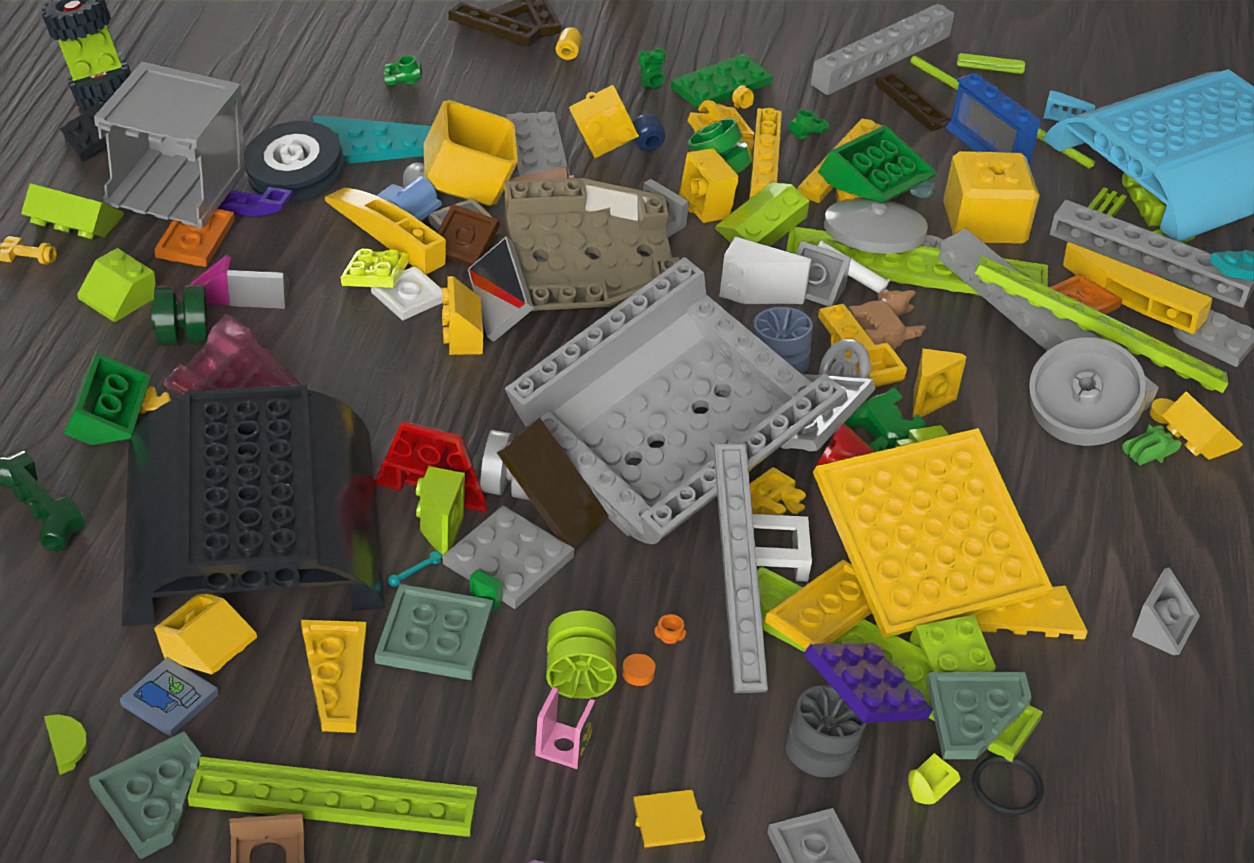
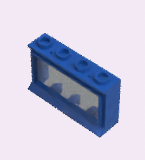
M972 73L958 78L959 85L952 119L945 128L976 152L1022 153L1027 158L1030 166L1041 120L1016 103L1012 98L1005 95L997 87L983 79L981 75Z

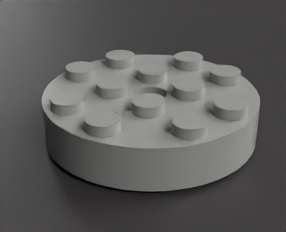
M1091 337L1067 340L1049 349L1035 364L1030 377V405L1041 427L1055 438L1082 446L1105 444L1126 434L1140 419L1145 405V375L1137 359L1125 348L1114 342Z

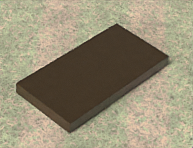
M541 418L532 421L497 452L555 536L571 547L576 548L609 516Z

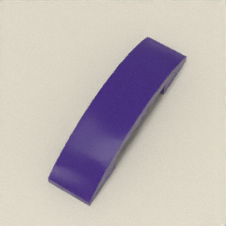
M269 187L263 195L231 190L218 209L234 212V215L263 216L282 210L294 194L293 190Z

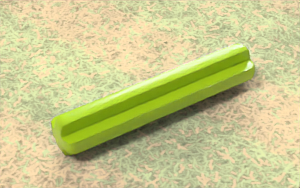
M960 53L957 59L958 67L1023 74L1025 71V61L964 53Z

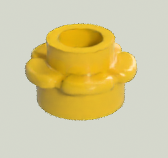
M746 86L738 87L732 95L734 107L749 108L754 101L753 92L746 88Z

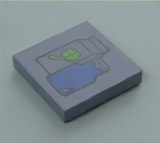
M167 657L120 698L121 706L166 735L173 737L218 696V688Z

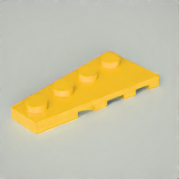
M1065 585L1054 586L1053 590L1044 596L973 614L982 632L996 633L998 629H1008L1013 631L1014 634L1026 635L1027 631L1044 632L1046 637H1058L1059 633L1073 634L1074 639L1084 640L1087 634V629Z
M301 620L302 634L322 732L356 733L367 622Z

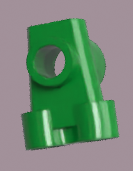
M662 48L639 52L638 64L641 66V84L644 87L658 88L665 80V76L661 72V65L665 62L666 51Z
M413 55L400 57L397 60V64H385L384 79L386 86L398 85L401 82L414 84L422 78L421 63L416 62V58Z
M801 109L797 110L795 120L789 122L788 129L794 133L795 137L806 139L808 134L827 132L829 130V123L826 119L819 120L815 113Z

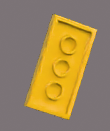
M841 560L767 612L765 622L804 649H807L810 644L833 643L872 612L853 566L847 561Z

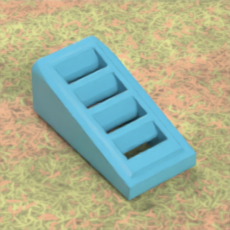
M1050 90L1043 118L1062 121L1081 114L1082 110L1087 112L1094 110L1096 105ZM1063 106L1068 107L1067 112L1063 111ZM1073 108L1077 109L1076 115L1071 114Z

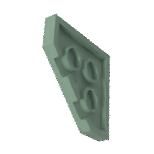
M928 672L926 683L943 759H977L1029 707L1032 696L1025 672Z
M181 732L89 778L91 789L140 860L173 843L188 803L189 791L196 769L199 766L201 753L185 732Z

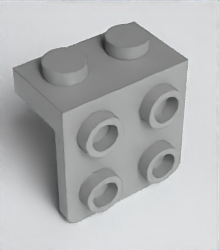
M652 179L644 182L643 191L664 195L669 214L665 228L667 238L685 228L689 201Z

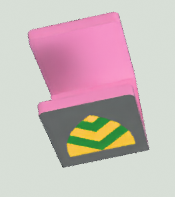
M553 687L537 718L535 756L578 769L593 737L596 700H589L577 727H570L557 722L559 689ZM567 738L574 743V747L568 751H561L554 744L558 739Z

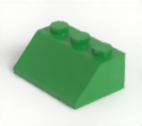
M96 352L84 373L63 434L89 445L130 439L151 375Z

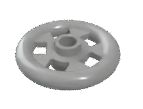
M840 340L825 353L818 375L825 373L828 376L869 379L871 370L869 354L866 348L856 340ZM846 350L852 351L851 359L845 358ZM856 363H859L858 374H856Z

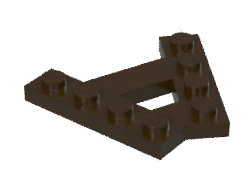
M513 0L489 10L459 2L449 11V20L458 22L460 25L476 28L481 32H488L499 38L517 42L520 45L529 46L539 36H551L562 32V25L548 0ZM527 12L532 22L524 23L512 18Z

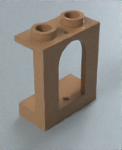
M285 813L277 816H245L229 820L231 863H250L251 852L255 847L267 842L276 843L283 847L286 852V863H305L303 814Z

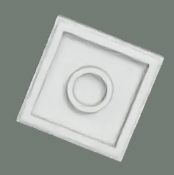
M416 266L404 270L394 288L371 287V293L402 321L442 303V288Z

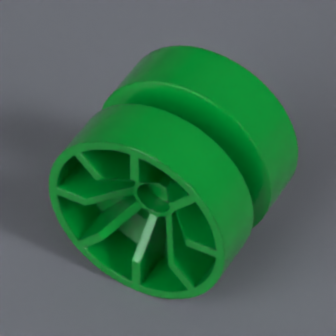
M734 118L722 119L711 123L697 131L688 140L692 152L714 148L736 174L744 170L753 161V156L747 143L740 141L743 135Z

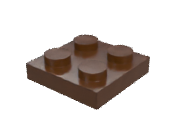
M452 204L437 231L440 236L446 239V258L472 266L487 252L500 223L495 218Z

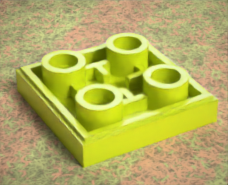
M367 248L361 249L355 253L342 274V286L394 288L409 262L408 253L398 252L394 249L384 252H375Z

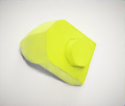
M935 753L918 769H913L908 774V785L914 801L929 805L935 804L961 780L959 772Z

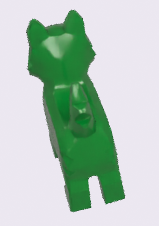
M895 387L887 393L866 399L843 423L850 428L857 426L866 428L875 439V441L868 444L875 452L895 448L896 440L909 439V430L925 428L927 426V423L919 414L914 416L912 421L903 419L901 411L895 405V403L902 399V395Z

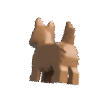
M882 289L877 296L878 301L867 302L860 306H849L850 313L875 345L887 342L895 350L905 340L922 336L923 331L926 329L925 325L905 326L898 318L914 308L912 304H909V300L916 293L913 290L902 292Z

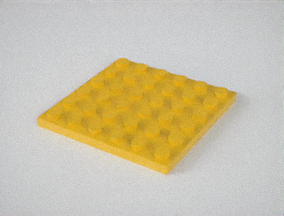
M979 428L815 467L813 474L883 639L913 631L916 625L977 614L1044 596L1053 590Z

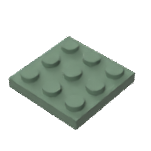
M399 584L375 653V663L472 680L492 614L493 600Z

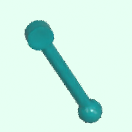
M433 551L428 559L399 575H391L388 578L389 585L396 587L400 584L401 580L429 564H439L442 561V554L438 551Z

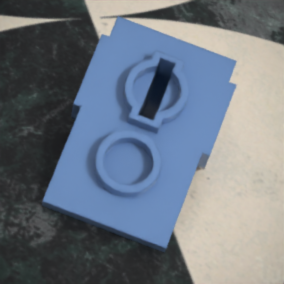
M421 176L404 188L391 184L377 195L410 213L420 221L442 205L441 200L437 199L432 183L427 178Z

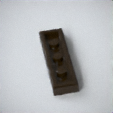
M895 72L876 77L875 85L929 131L932 132L945 128L951 121L945 113Z

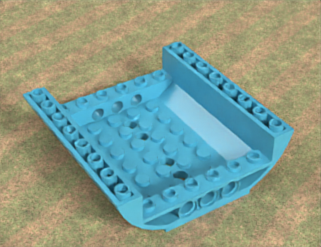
M1229 69L1221 72L1204 73L1067 118L1050 128L1043 138L1058 151L1087 143L1092 149L1107 158L1109 162L1124 171L1126 175L1141 184L1143 188L1153 193L1160 201L1166 203V210L1159 229L1168 235L1170 239L1178 242L1254 214V86Z

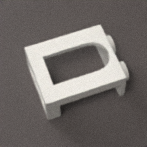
M752 514L753 528L793 530V549L755 547L757 566L795 568L796 582H808L812 563L808 517Z

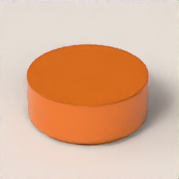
M632 654L623 662V678L629 684L635 686L647 685L654 679L655 662L647 655Z

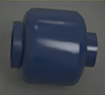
M646 114L636 118L633 122L639 137L634 139L636 145L644 151L659 148L664 143L666 136L658 117Z

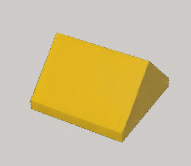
M923 348L914 387L913 417L918 414L920 417H923L957 399L967 358L964 354Z

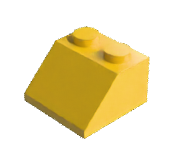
M1185 392L1162 415L1169 422L1166 428L1178 439L1181 436L1186 438L1188 441L1184 445L1196 457L1201 453L1210 460L1237 450L1243 445L1188 392Z

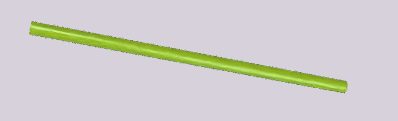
M916 55L911 58L910 62L958 90L959 82L957 79ZM1039 128L1037 138L1047 143L1043 139L1047 132ZM1072 147L1060 151L1087 168L1095 165L1093 159Z

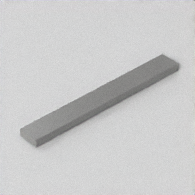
M746 443L715 444L713 450L734 693L766 692L768 685Z

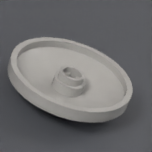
M866 198L846 199L834 203L827 209L824 220L825 230L838 242L855 249L874 253H901L916 249L925 242L928 224L924 217L915 210L892 201L882 204Z

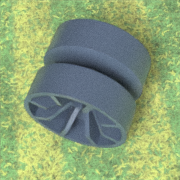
M775 307L760 312L754 319L753 334L801 374H804L809 369L813 327L810 317L802 311L788 307Z

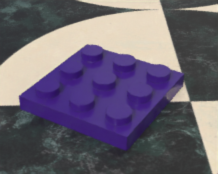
M810 644L804 652L805 657L863 723L927 720L933 711L932 707L925 701L923 693L911 686L904 678V673L898 667L891 664L884 656V651L876 644Z

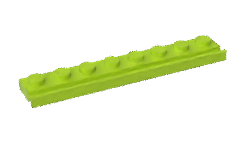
M200 757L199 766L196 769L189 791L188 803L189 806L275 816L285 813L303 814V819L470 837L477 799V787Z

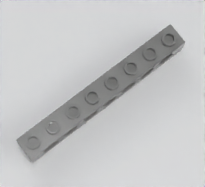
M936 4L814 61L811 85L824 94L829 95L950 37L954 13L946 9L945 6Z
M1068 200L1064 201L1054 215L1049 235L1141 270L1152 271L1157 276L1244 308L1254 290V280L1228 277L1209 262L1212 256L1211 253Z

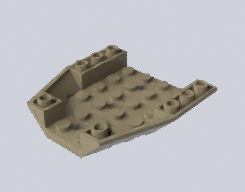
M584 178L505 181V217L508 238L514 244L534 307L532 311L609 307L621 303L680 261L679 257H672L665 228L669 214L664 195ZM645 251L649 253L650 256L643 257L638 252ZM592 253L597 255L599 258L590 259L586 255ZM542 256L546 261L539 262L534 257Z

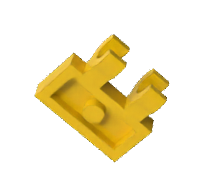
M772 467L750 483L752 514L782 515L787 509L793 514H798L805 509V506L799 502L806 497V494L802 490L795 488L796 481ZM783 500L787 509L785 508V506L777 502Z

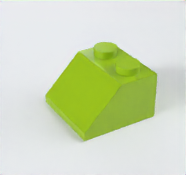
M116 248L95 260L77 293V297L115 323L154 300L155 273L147 266Z
M429 466L424 478L420 477L417 483L416 495L420 496V500L417 505L416 517L420 518V531L433 548L442 554L443 558V555L453 547L464 518L465 473Z

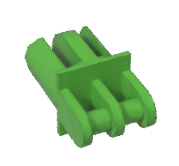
M1148 425L1146 433L1125 441L1122 447L1123 451L1127 455L1130 454V458L1141 466L1155 459L1162 463L1164 457L1177 452L1182 443L1179 440H1173L1171 433H1165L1162 425L1155 427Z

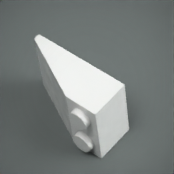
M735 237L724 255L719 297L742 304H803L806 296L811 259Z

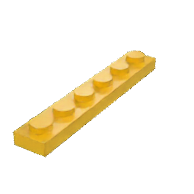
M862 118L835 148L882 125ZM827 156L797 189L808 200L820 203L834 188L818 173Z

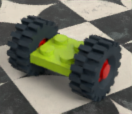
M52 0V2L45 3V7L41 9V14L50 37L57 40L71 73L68 77V83L76 104L83 109L86 107L89 109L101 101L105 104L131 75L126 60H120L107 25L109 20H111V16L105 0Z

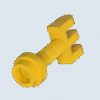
M8 236L0 244V261L12 262L16 256L38 258L40 264L48 265L56 260L57 250L50 243H42L39 247L24 246L22 238Z

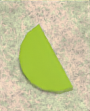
M58 714L44 716L58 771L61 775L73 770L76 767L75 763L82 758L83 754L87 753L86 731L81 723L72 717Z

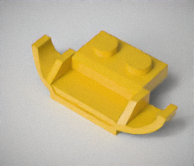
M704 101L698 110L708 114L690 112L687 121L695 133L716 121L734 118L743 135L740 141H745L752 153L754 146L753 137L755 134L735 108L716 104L714 101Z

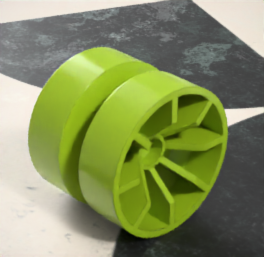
M572 611L557 617L550 624L547 636L548 655L546 678L550 687L558 688L559 694L569 698L589 699L608 692L616 682V629L613 623L605 616L595 612Z

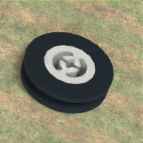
M291 121L272 126L254 137L244 152V166L252 189L257 194L262 195L269 187L293 190L294 195L288 202L307 200L322 194L338 181L344 169V159L337 135L327 126L312 121Z

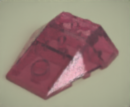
M225 314L210 331L203 348L186 366L180 364L164 381L163 385L180 396H184V391L293 386L301 384L285 367L281 369L272 359L273 354L268 348L263 349L255 340L256 335L249 328Z

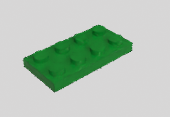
M742 54L672 79L670 88L698 109L704 101H714L718 104L731 99L734 91L740 86H746V88L753 91L772 84L773 75L748 56Z

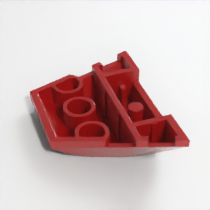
M402 421L379 473L374 480V484L401 491L405 483L417 486L419 478H424L429 466L465 473L464 508L487 513L488 507L479 486L464 438L460 435Z

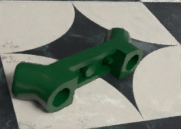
M20 451L9 457L0 456V487H10L16 499L28 506L33 518L36 520L40 519L43 522L39 533V540L45 549L54 552L65 550L71 535L85 528V522L78 507L68 496L56 501L38 483L35 462L25 451Z

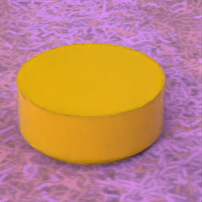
M1165 398L1154 400L1150 408V416L1158 423L1169 424L1162 415L1175 402Z

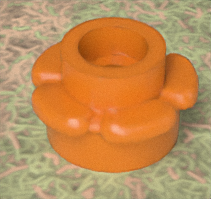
M664 615L660 618L658 626L655 627V635L667 644L682 641L686 636L684 622L677 615Z

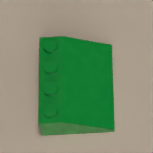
M886 125L832 149L818 170V173L835 189L882 204L935 177L938 173Z

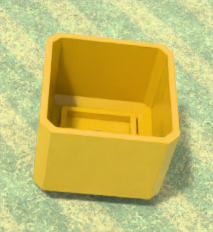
M452 100L443 101L424 142L425 178L432 183L435 191L465 200L473 198L479 204L488 207L497 204L505 189V181H509L518 163L515 124L508 118Z
M960 151L952 156L943 199L952 234L954 235L966 228L983 243H1025L1029 239L1039 199V193L1027 158L1022 153Z

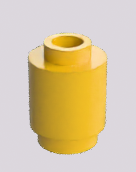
M567 28L561 32L556 45V52L561 58L571 60L578 55L582 44V35L579 30Z

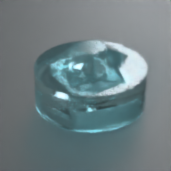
M927 180L910 189V193L921 199L931 197L935 194L936 185L932 181Z

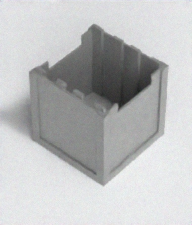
M141 62L94 116L95 125L98 126L99 139L106 135L110 179L104 185L105 195L103 196V202L113 208L122 207L133 210V212L147 213L166 220L181 221L183 224L203 229L245 172L241 84Z

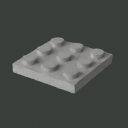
M502 506L443 555V564L469 581L470 575L476 569L501 581L502 601L516 609L574 557L575 548L507 507Z

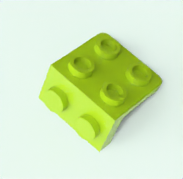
M975 615L916 625L907 641L922 649L931 672H994L995 670L994 661Z

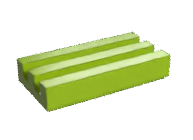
M1103 187L1088 208L1096 210L1105 199L1097 211L1104 214L1108 206L1113 202L1115 204L1106 215L1114 217L1125 203L1127 196L1122 194L1119 198L1117 197V192L1112 191L1109 194L1107 193L1108 188Z

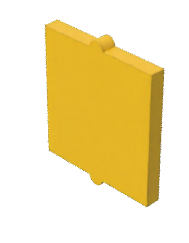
M693 790L635 796L633 798L637 815L635 825L640 827L645 848L705 840V833L701 822L702 811L697 808Z

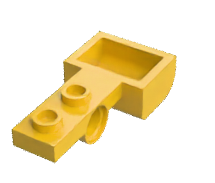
M844 303L819 309L818 318L831 334V346L840 340L853 339L860 342L866 348L871 363L869 379H873L875 388L901 382L905 379L907 367L887 342L875 345ZM846 350L845 358L851 359L852 351ZM856 363V374H858L859 363Z

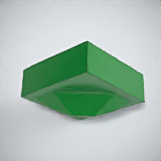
M476 569L470 575V596L493 600V610L496 611L502 605V582Z

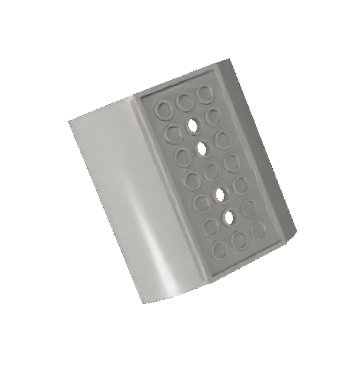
M686 257L675 263L505 388L513 407L525 427L535 419L541 418L609 515L608 518L627 536L630 535L646 544L658 543L717 497L713 450L715 444L746 443L749 472L841 400L846 393L844 388L825 373L811 383L706 295L704 272ZM721 390L730 392L727 397H717L715 395ZM698 407H705L708 409V411L704 414H696L693 412ZM653 441L664 442V445L660 448H651L649 446ZM631 458L642 460L638 465L627 464V461Z

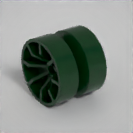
M204 284L185 285L183 301H178L177 291L174 286H155L154 302H151L152 328L156 330L158 346L178 345L180 327L185 329L188 344H208L207 302Z

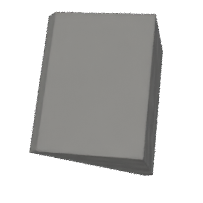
M801 241L796 255L811 259L805 299L827 307L834 306L846 288L851 258Z
M227 270L230 306L285 309L290 279L284 273Z
M1170 567L1163 570L1145 601L1132 637L1169 654L1179 655L1200 615Z

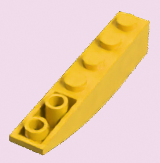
M773 108L757 109L749 199L771 182L777 183L782 111Z
M346 187L325 196V202L387 248L408 253V263L413 267L419 268L425 275L445 265L446 239L395 204L378 196Z
M1071 242L1066 244L1063 266L1075 275L1081 274L1123 299L1121 304L1191 334H1195L1208 320L1212 297Z

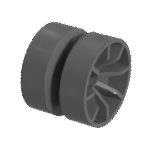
M820 685L811 687L804 691L798 699L785 742L787 755L793 764L810 775L825 778L842 775L851 768L867 723L861 721L832 686Z

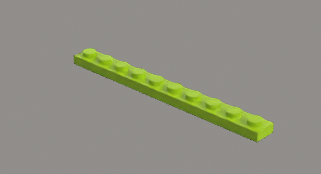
M983 255L980 256L976 263L975 274L985 283H995L1010 295L1016 296L1018 294L1026 298L1031 305L1038 308L1043 306L1051 310L1060 319L1065 320L1068 318L1076 322L1081 329L1095 331L1101 334L1105 340L1120 343L1126 346L1129 352L1135 355L1142 354L1147 356L1154 364L1174 369L1179 376L1185 379L1192 378L1210 391L1217 390L1223 393L1228 386L1227 373Z

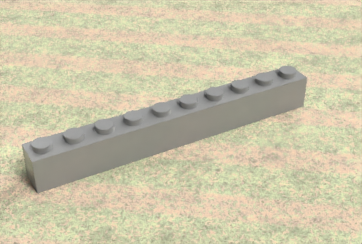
M966 228L943 240L938 260L1046 351L1067 340L1087 337L1098 338L1094 333L1081 329L1076 322L1068 318L1065 320L1060 319L1051 310L1043 306L1041 308L1035 307L1026 298L1018 294L1016 296L1010 295L1001 286L995 283L988 284L980 280L978 275L975 274V268L981 255L1016 272L1018 271ZM1146 376V395L1143 411L1151 407L1159 388Z

